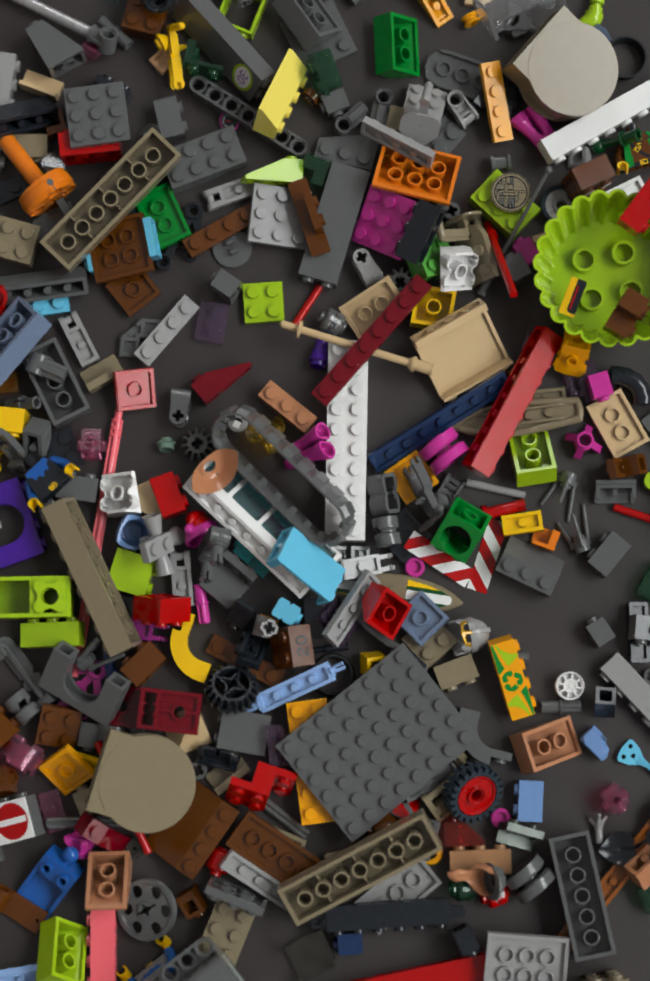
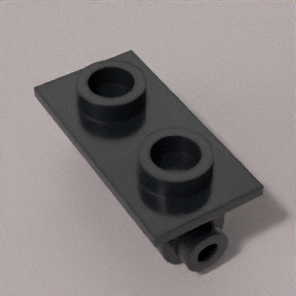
M203 744L198 747L199 755L196 763L235 772L241 756L236 754L235 751L231 752L223 749L218 751L215 747Z

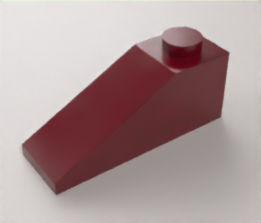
M246 362L209 371L203 375L200 373L192 379L193 383L190 386L205 405L208 406L251 370L252 364Z
M87 811L83 812L73 827L80 835L108 851H125L132 841L130 837Z

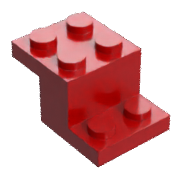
M258 761L252 782L232 776L225 799L231 804H241L247 806L252 811L263 812L271 791L280 796H290L297 773Z

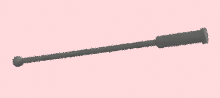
M545 167V173L502 250L503 256L548 174L552 173V167ZM493 279L482 283L476 293L485 297L486 291Z

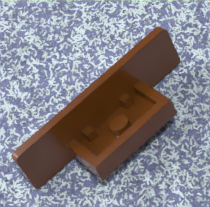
M302 178L289 183L288 188L311 256L317 257L330 252L331 249L323 228L326 223L323 214H318L316 207L320 205L317 196H312L307 179Z

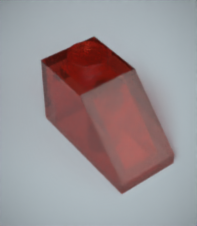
M447 817V821H442L444 847L485 845V841L465 822L458 820L456 817Z

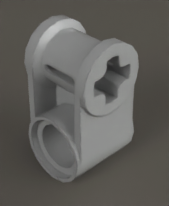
M453 90L448 94L445 106L462 130L466 129V125L473 120L480 118L476 109L468 102L462 92ZM455 97L459 99L460 104L453 105L450 102V98Z
M360 248L354 252L351 262L366 288L371 287L384 278L381 269L366 249ZM358 255L360 257H365L364 263L362 261H357Z

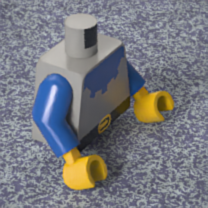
M164 935L162 942L156 939V944L162 947L164 951L136 973L134 977H132V973L126 966H123L125 969L123 974H119L116 971L117 976L121 981H163L161 977L162 968L177 956L171 946L172 940L167 935ZM168 967L166 969L167 976L170 978L176 977V970L173 967Z

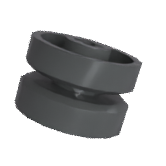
M538 853L522 862L506 878V886L510 890L519 888L515 896L522 905L539 895L556 877L549 867L541 869L544 861Z

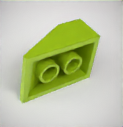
M548 431L512 437L508 441L517 488L557 481V466Z

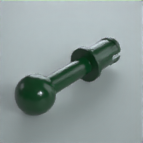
M635 129L628 132L621 131L618 133V137L607 140L599 138V141L590 146V149L595 154H601L605 148L620 144L622 147H626L630 143L641 141L642 132L640 129Z

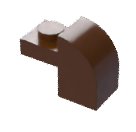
M634 454L606 460V472L611 480H622L648 473L644 454Z

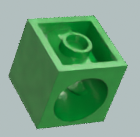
M457 496L430 544L438 551L449 554L454 560L466 564L484 534L492 516ZM451 526H459L465 529L470 537L457 535Z

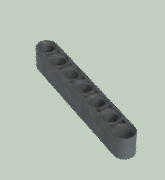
M194 76L190 80V92L196 99L220 114L231 118L239 123L241 127L286 155L296 156L297 159H304L306 157L307 143L301 137L285 127L281 134L277 133L275 139L252 130L257 115L256 109L202 76ZM202 84L204 87L202 90H195L194 86ZM213 94H218L220 99L213 101L210 97ZM234 104L237 106V109L229 111L227 106ZM245 115H252L254 117L252 121H245L243 119ZM280 135H284L285 137H287V140L285 142H279L277 140V137ZM295 146H302L304 150L297 153L293 148Z

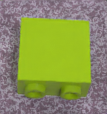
M118 547L110 570V575L117 590L132 595L151 594L154 585L151 581L153 576H156L155 561L143 563L141 554Z

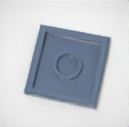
M420 590L408 602L413 606L401 628L422 647L450 618Z

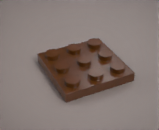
M143 212L127 215L90 253L96 284H104L155 271L153 259L149 256L142 218H145Z

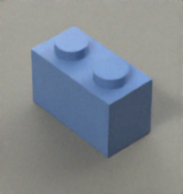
M518 779L517 784H514L513 795L517 796V803L513 804L512 814L516 816V820L542 822L544 781Z

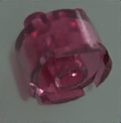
M16 734L5 744L0 752V759L2 760L3 757H6V763L24 774L27 771L31 772L29 776L33 778L46 757L43 755L44 750L35 744L32 747L27 745L26 739Z

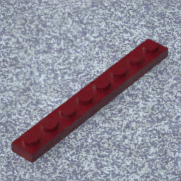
M416 274L311 392V395L327 407L432 289V286Z

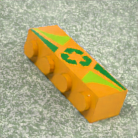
M508 634L487 641L510 719L515 721L534 715V707H537L534 696H530L528 691L531 688L528 676L524 677L523 670L526 668L523 658H519L517 653L520 650L517 639H513Z

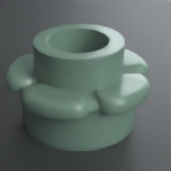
M162 437L156 445L159 452L172 453L174 452L176 442L172 441L170 437Z

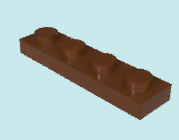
M248 203L183 239L181 243L190 258H195L248 228L251 204Z
M214 634L205 652L234 666L237 654H234L237 645ZM265 660L262 661L258 671L251 669V675H256V679L271 687L280 684L286 673L282 669L275 670V666Z

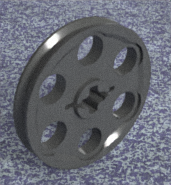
M142 878L131 883L128 903L131 904L133 910L131 914L126 913L125 910H117L120 924L130 936L141 941H153L163 937L172 929L177 918V903L172 891L164 883L153 878ZM135 886H139L142 889L140 897H137L133 892ZM154 887H158L161 891L159 898L154 897L152 894ZM156 904V906L152 907L151 910H149L148 912H144L138 915L140 912L144 911L146 907H150ZM163 905H167L170 908L169 916H165L162 913ZM135 921L141 923V932L134 930L133 924ZM154 922L161 926L159 934L155 933L152 929Z

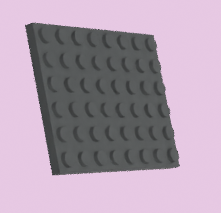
M401 643L275 746L353 843L480 738L406 645Z

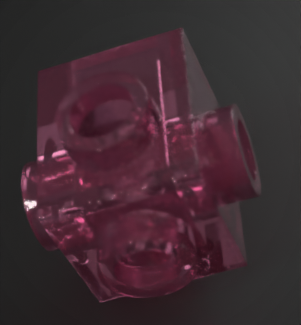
M82 428L81 439L77 440V451L81 452L82 459L88 461L102 460V454L107 449V442L104 440L102 429Z
M616 782L611 783L597 793L602 800L600 805L606 813L610 811L613 815L616 813L620 815L628 809L627 805L630 804L628 800L630 795L624 787L620 788ZM614 797H617L616 803H613Z

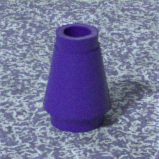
M316 340L308 360L310 367L323 370L328 365V342Z

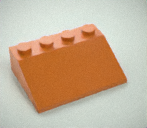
M382 145L371 187L449 206L462 157L433 150L436 152L434 162L431 168L428 169Z

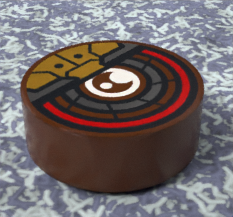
M306 87L301 92L305 101L314 107L321 101L319 95L310 87Z

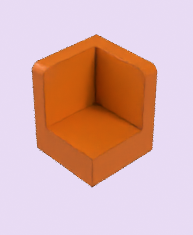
M544 528V531L533 532L529 544L553 552L561 532L554 529L551 531Z

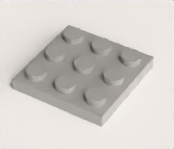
M253 183L247 234L248 243L305 251L307 241L289 188Z

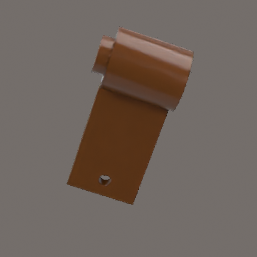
M0 883V914L4 913L37 934L40 930L41 922L45 921L49 912Z

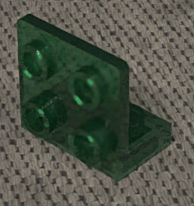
M188 39L183 61L185 73L190 77H206L212 82L224 81L223 66L200 61L201 54L199 53L200 48L197 47V41Z
M329 47L307 55L308 61H306L309 72H312L315 80L312 81L316 92L319 91V93L327 97L330 95V90L343 86Z

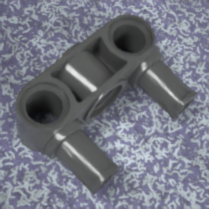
M210 526L199 543L196 560L201 565L200 582H204V579H206L205 583H211L213 567L215 564L216 567L223 565V554L229 546L231 539L230 529Z

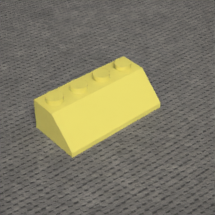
M290 48L258 108L252 129L272 139H275L277 133H282L285 126L283 121L285 118L289 119L293 110L291 105L292 103H297L301 94L298 91L300 88L304 89L308 80L305 77L307 68Z

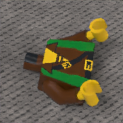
M637 123L626 126L627 132L639 129ZM650 131L642 132V139L639 142L630 143L626 147H622L620 144L617 145L613 157L617 168V175H620L621 170H623V173L628 174V172L650 167Z

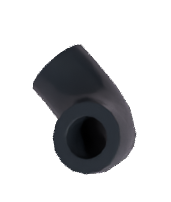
M610 367L612 386L627 388L632 395L633 405H650V386L640 373L628 367Z

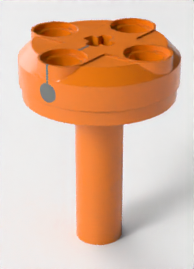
M13 134L4 136L0 140V148L30 185L19 198L21 207L30 217L40 216L58 206L57 200L62 197L65 199L76 188L77 185L74 183L73 178L62 167L43 174Z

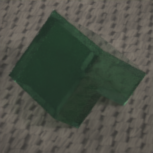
M312 153L306 154L302 167L314 170L311 183L319 186L325 184L332 160Z

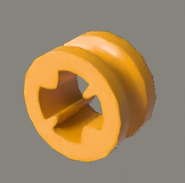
M477 11L469 12L461 18V21L465 22L464 27L466 29L475 26L481 21L480 17L476 16Z

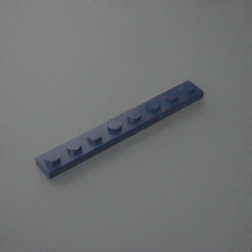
M500 370L367 454L377 473L495 400L508 378L505 372Z

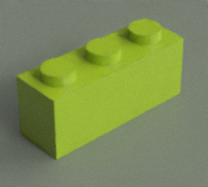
M76 617L66 618V621L59 622V618H47V622H39V619H27V623H20V648H55L62 640L74 647H85V622L78 621Z

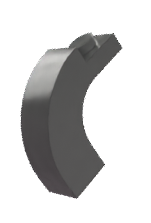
M460 707L459 713L479 737L477 727L481 712ZM480 739L466 750L473 758L485 764H490L491 757H494V762L505 764L506 760H512L513 755L512 753L492 749L486 746Z

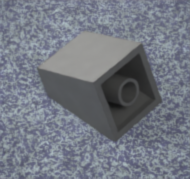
M43 19L31 22L28 28L25 29L31 44L53 79L56 80L87 62L82 46Z

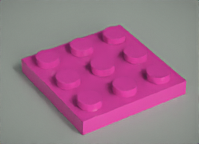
M370 186L351 240L401 260V257L394 255L396 252L395 246L404 235V226L407 221H410L413 215L412 209L417 201L394 192Z

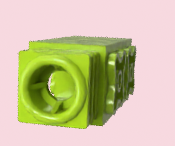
M70 576L0 577V619L75 617V581Z

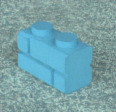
M283 597L278 600L272 610V616L279 621L282 620L288 626L299 625L303 618L301 608L291 604L290 601Z

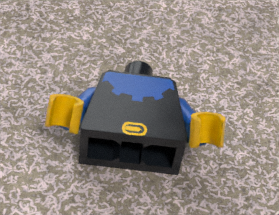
M33 453L28 455L24 460L30 468L24 474L26 478L24 484L28 507L34 513L36 512V506L39 505L42 508L43 504L41 502L46 504L74 478L72 475L73 471H80V469L65 458L57 456L48 458L43 456L38 460Z

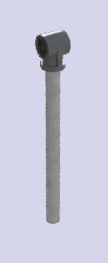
M10 0L85 36L86 42L97 44L96 49L101 54L111 55L116 51L118 32L114 28L102 27L100 29L96 24L89 26L38 0Z

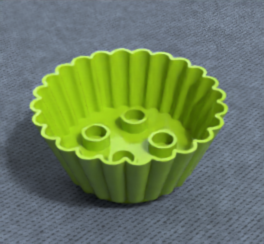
M614 189L609 194L603 190H596L591 193L589 198L583 195L577 196L573 200L572 206L564 205L559 208L556 214L557 219H551L545 224L546 235H542L537 240L536 246L540 253L534 257L533 266L538 271L534 277V284L539 290H542L540 301L543 306L551 308L550 316L552 320L557 323H564V329L568 334H580L586 343L592 344L599 340L603 346L613 347L618 342L623 346H631L636 342L637 338L642 341L650 340V309L641 322L637 320L634 324V327L637 329L630 339L627 337L623 342L602 329L628 287L650 299V226L644 234L639 233L635 237L616 223L638 193H631L627 196L623 190ZM576 277L586 281L587 284L576 313L572 318L559 313V309L571 278Z

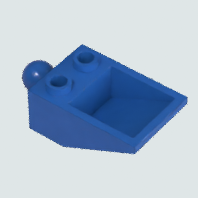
M53 844L17 891L20 895L49 912L45 921L86 870L76 862L79 852L75 847L69 846L61 850Z

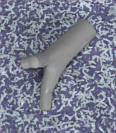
M600 813L597 814L596 822L592 818L588 819L595 831V843H603V826L608 818L604 815L601 819Z

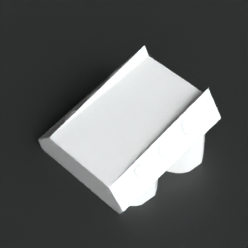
M465 245L440 246V291L472 290L475 282L473 268L477 266L479 257L473 253L471 247Z
M135 471L101 475L100 489L104 492V497L100 500L101 511L106 512L107 516L111 518L124 517L126 514L141 515Z

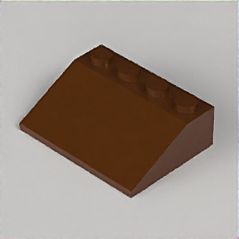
M196 780L194 799L186 814L173 826L151 833L147 841L155 853L193 880L238 816L240 810Z

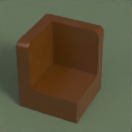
M61 108L57 110V125L46 127L50 140L57 139L58 133L67 129Z

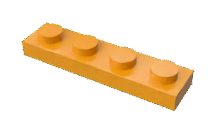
M500 60L479 64L492 143L512 140L513 134Z

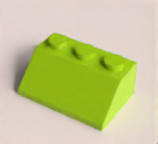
M58 916L41 922L36 981H84L88 927Z

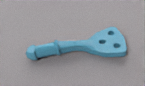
M632 739L627 740L620 748L616 760L627 765H640L650 771V764L643 758L638 745Z

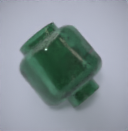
M451 880L448 883L449 894L457 902L474 900L477 896V893L465 881L454 882Z

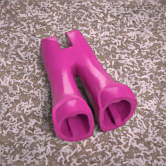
M529 106L510 120L511 125L527 137L539 152L540 150L537 147L539 141L554 133L548 120L537 114Z
M324 422L316 424L303 437L293 442L301 451L300 453L305 458L308 457L312 462L334 459L336 453L331 442L325 441L330 439L331 433ZM287 460L284 461L287 470L295 469Z

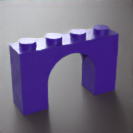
M18 477L0 483V507H15L24 518V530L21 536L16 541L0 547V570L47 554V541L39 533V530L42 529L38 518L34 519L32 510L27 505L25 481H21Z

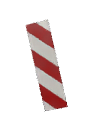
M490 520L473 567L475 572L470 578L467 588L486 594L504 539L502 521Z
M413 531L403 548L465 588L475 570L462 562L454 560L449 554L438 551L430 544L431 541Z

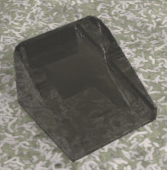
M56 151L39 160V167L44 173L59 167L67 171Z

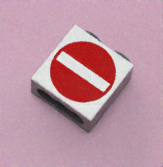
M27 792L16 794V799L10 800V796L0 799V846L45 834L36 794L27 795Z

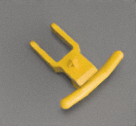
M183 22L167 25V35L157 33L155 34L156 39H154L159 50L168 51L169 86L172 90L174 88L176 90L183 89L185 86L180 51L186 49L187 45L179 44L176 31L185 28Z

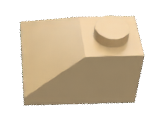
M185 710L177 712L174 715L177 718H182L185 715ZM202 713L200 714L198 735L165 731L167 738L177 744L185 753L198 749L199 745L213 743Z

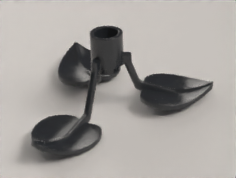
M650 830L647 832L646 838L637 845H634V839L630 834L623 831L615 832L606 839L599 848V852L609 862L624 866L636 855L634 849H638L645 843L650 846Z

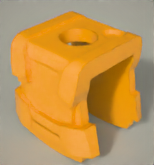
M564 331L563 341L560 344V350L557 352L558 357L554 359L552 365L554 370L562 374L581 377L587 371L585 361H589L591 344L583 341L580 334L570 335Z

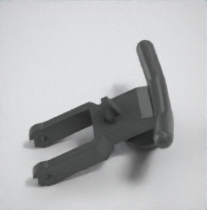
M416 456L415 460L413 458L410 460V465L408 466L410 473L405 467L403 475L406 477L415 497L418 498L415 504L422 505L426 515L429 517L428 520L418 527L419 532L424 533L442 517L444 510L449 508V502L444 494H433L432 481L422 463V459Z

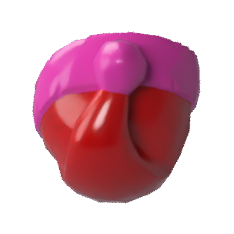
M193 510L186 515L187 524L184 528L186 546L198 548L209 527H217L216 522L201 510Z

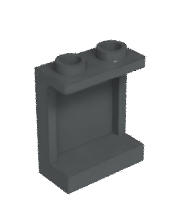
M225 710L218 713L217 723L221 724L219 731H215L213 743H216V748L265 756L272 716L246 711L242 713L237 710L236 715H234L233 711H229V714L226 715Z

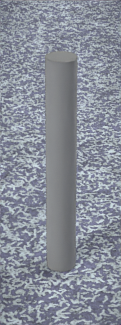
M467 479L466 487L525 499L526 491Z

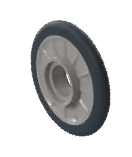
M563 185L547 189L541 197L540 209L547 221L557 219V202H563L565 205L572 206V202Z

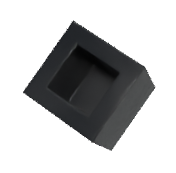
M596 686L594 717L615 718L617 688Z

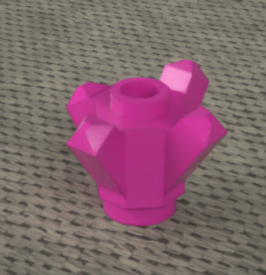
M586 424L583 432L566 434L564 440L573 443L576 449L574 458L581 460L583 453L589 450L600 454L602 446L595 442L592 435V426Z
M75 829L73 833L65 835L63 838L68 847L72 846L78 850L79 860L87 859L88 852H92L95 844L80 835Z

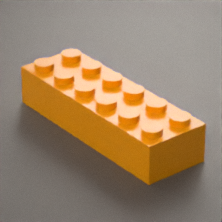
M326 698L286 703L290 733L326 705ZM297 774L296 784L302 826L335 821Z

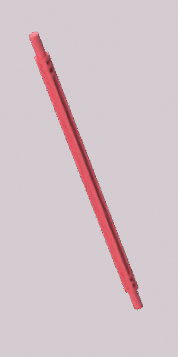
M116 409L114 418L111 420L102 475L115 473L124 421L122 420L123 411L117 412ZM101 489L99 491L92 532L100 552L102 551L107 513L100 509V500L104 497V492ZM81 599L78 621L85 622L86 645L90 617L85 610L86 604ZM75 647L80 650L78 656L85 650V647ZM74 663L72 676L78 678L79 668Z

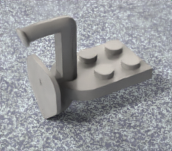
M431 81L426 82L424 87L418 84H409L399 125L400 132L422 145L437 139L447 92L433 89Z

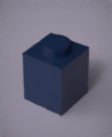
M352 931L344 932L343 935H337V938H333L334 951L338 950L339 956L363 954L362 933L352 934Z

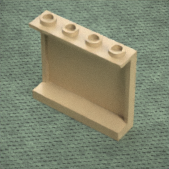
M480 298L409 337L420 360L435 364L432 375L429 378L438 396L444 402L453 401L459 394L467 392L500 370L506 371L510 365L514 364L508 357L487 313L488 307L486 303Z

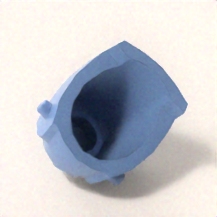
M126 514L121 519L115 533V541L120 546L133 552L140 550L139 538L149 534L142 518L138 515Z

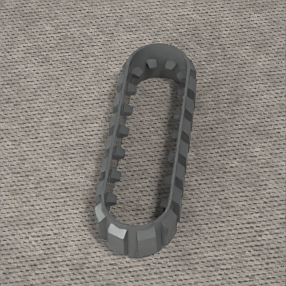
M234 405L221 411L220 416L213 420L210 429L212 432L211 441L215 450L222 448L236 450L238 453L236 472L244 480L247 479L257 493L262 494L266 501L273 508H276L288 523L291 522L298 531L315 545L322 547L327 544L329 547H333L346 540V536L350 535L355 527L354 513L356 511L352 502L348 501L344 496L345 493L330 483V479L322 471L319 472L315 468L316 465L308 457L305 458L293 443L290 444L286 440V436L279 429H275L264 415L256 412L255 408L248 405L241 407ZM236 416H240L242 420L247 421L336 507L342 519L339 525L341 528L340 533L333 531L329 535L319 530L230 443L226 434V422L228 419L232 421L236 419Z

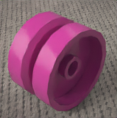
M453 427L438 434L418 453L424 462H428L436 456V459L429 466V469L435 476L469 450L464 441H459L451 446L459 435Z

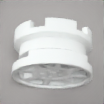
M564 672L557 677L554 688L560 698L574 700L582 695L584 681L575 672Z

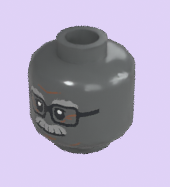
M329 308L325 312L321 311L317 318L319 330L334 336H341L348 323L346 322L345 315L333 308Z

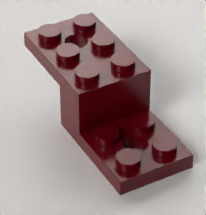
M130 686L124 698L128 704L127 709L124 712L118 711L115 719L109 725L198 735L203 694ZM178 706L185 709V715L182 718H177L174 715V710Z

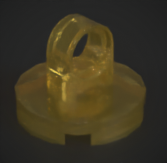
M274 416L275 420H269L272 423L271 425L283 433L286 428L283 419ZM251 425L248 426L249 431L245 430V434L249 442L263 443L269 455L278 452Z

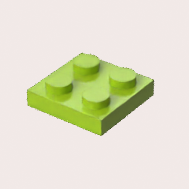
M282 281L242 284L245 324L274 323L285 320Z

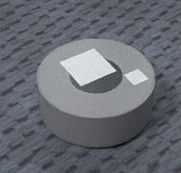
M236 416V419L232 421L228 419L229 428L235 433L245 431L248 426V422L242 420L240 416Z

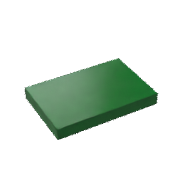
M169 182L153 188L136 206L138 212L144 213V217L150 216L155 220L160 250L192 235Z

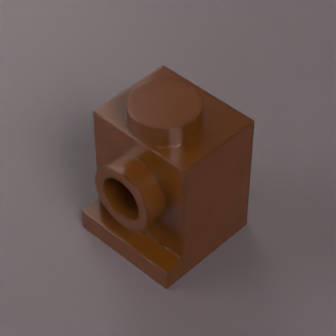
M197 883L181 891L175 899L187 920L193 917L196 919L200 918L206 913L205 910L208 903L199 891Z

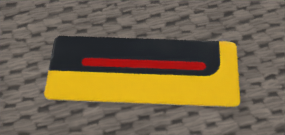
M576 277L571 278L559 313L574 317L586 287V281Z

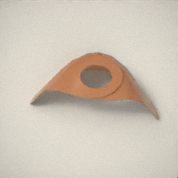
M222 448L215 450L203 459L192 475L193 491L197 494H209L225 488L233 480L237 471L238 453L236 450ZM208 461H214V469L209 472L205 471V464Z

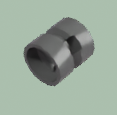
M397 515L372 519L373 531L377 532L374 536L376 548L401 544L400 532L396 531L399 527Z
M24 688L3 704L10 713H15L14 718L21 727L31 721L41 711V708L35 701H30L31 696Z

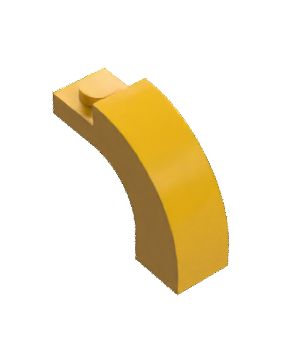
M191 614L190 622H182V626H179L182 627L181 631L172 629L170 638L171 653L175 663L183 673L196 681L205 683L212 664L197 659L189 650L188 637L196 615Z

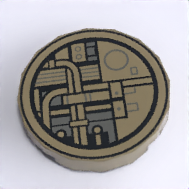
M506 173L499 176L492 184L490 192L493 204L500 211L509 214L522 210L529 202L531 194L530 185L526 179L515 173Z

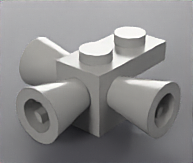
M160 512L141 517L149 533L139 538V548L143 563L155 561V575L157 577L174 573L175 569L168 554L175 551L174 546L184 543L183 530L178 526H173L167 532H162Z

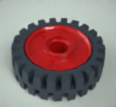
M469 761L466 762V766L463 764L459 765V771L455 768L452 771L454 773L453 776L449 775L447 777L449 782H445L443 785L446 789H442V794L444 795L442 800L448 811L458 820L469 823V821L476 823V819L478 821L483 820V815L486 818L489 817V811L494 812L496 810L494 805L498 806L500 804L498 798L503 796L501 793L503 791V786L501 785L503 782L500 776L487 764L481 761L480 763L478 761H473V763Z

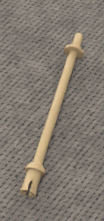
M285 320L279 323L281 328L296 332V338L303 334L349 349L356 343L304 327L302 320L299 325ZM380 349L372 355L407 366L410 372L417 371L429 376L432 375L435 365L434 363L419 360L416 356L414 358H406Z

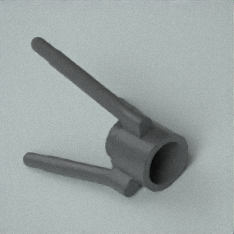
M563 470L561 475H557V481L552 484L539 503L540 506H543L558 484L562 488L558 503H562L566 491L571 489L566 519L568 523L571 519L575 490L578 484L576 482L577 475Z
M584 503L581 507L585 536L584 534L581 535L574 513H571L577 537L573 538L574 542H572L559 522L556 524L569 544L570 550H575L576 554L591 549Z
M96 637L76 658L75 663L80 670L86 671L89 669L92 672L98 667L125 657V653L95 664L96 656L93 651L102 643V638Z

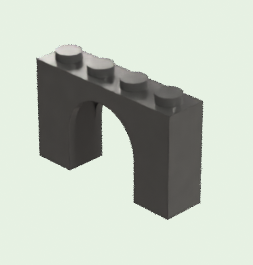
M62 640L53 649L38 686L76 708L81 713L96 720L99 724L107 727L115 719L132 681L114 671L105 680L99 694H90L83 691L77 686L72 676V668L80 650Z

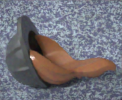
M489 862L476 864L470 870L456 869L447 872V876L452 881H465L476 893L486 896L493 901L500 898L507 884V877L503 869Z

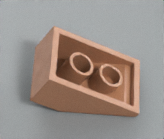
M570 715L509 735L521 774L535 773L583 754Z
M130 851L88 852L85 911L127 910L132 880V858Z

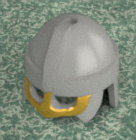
M473 617L448 621V631L458 640V643L452 648L454 656L477 652L487 643L491 629L483 621Z

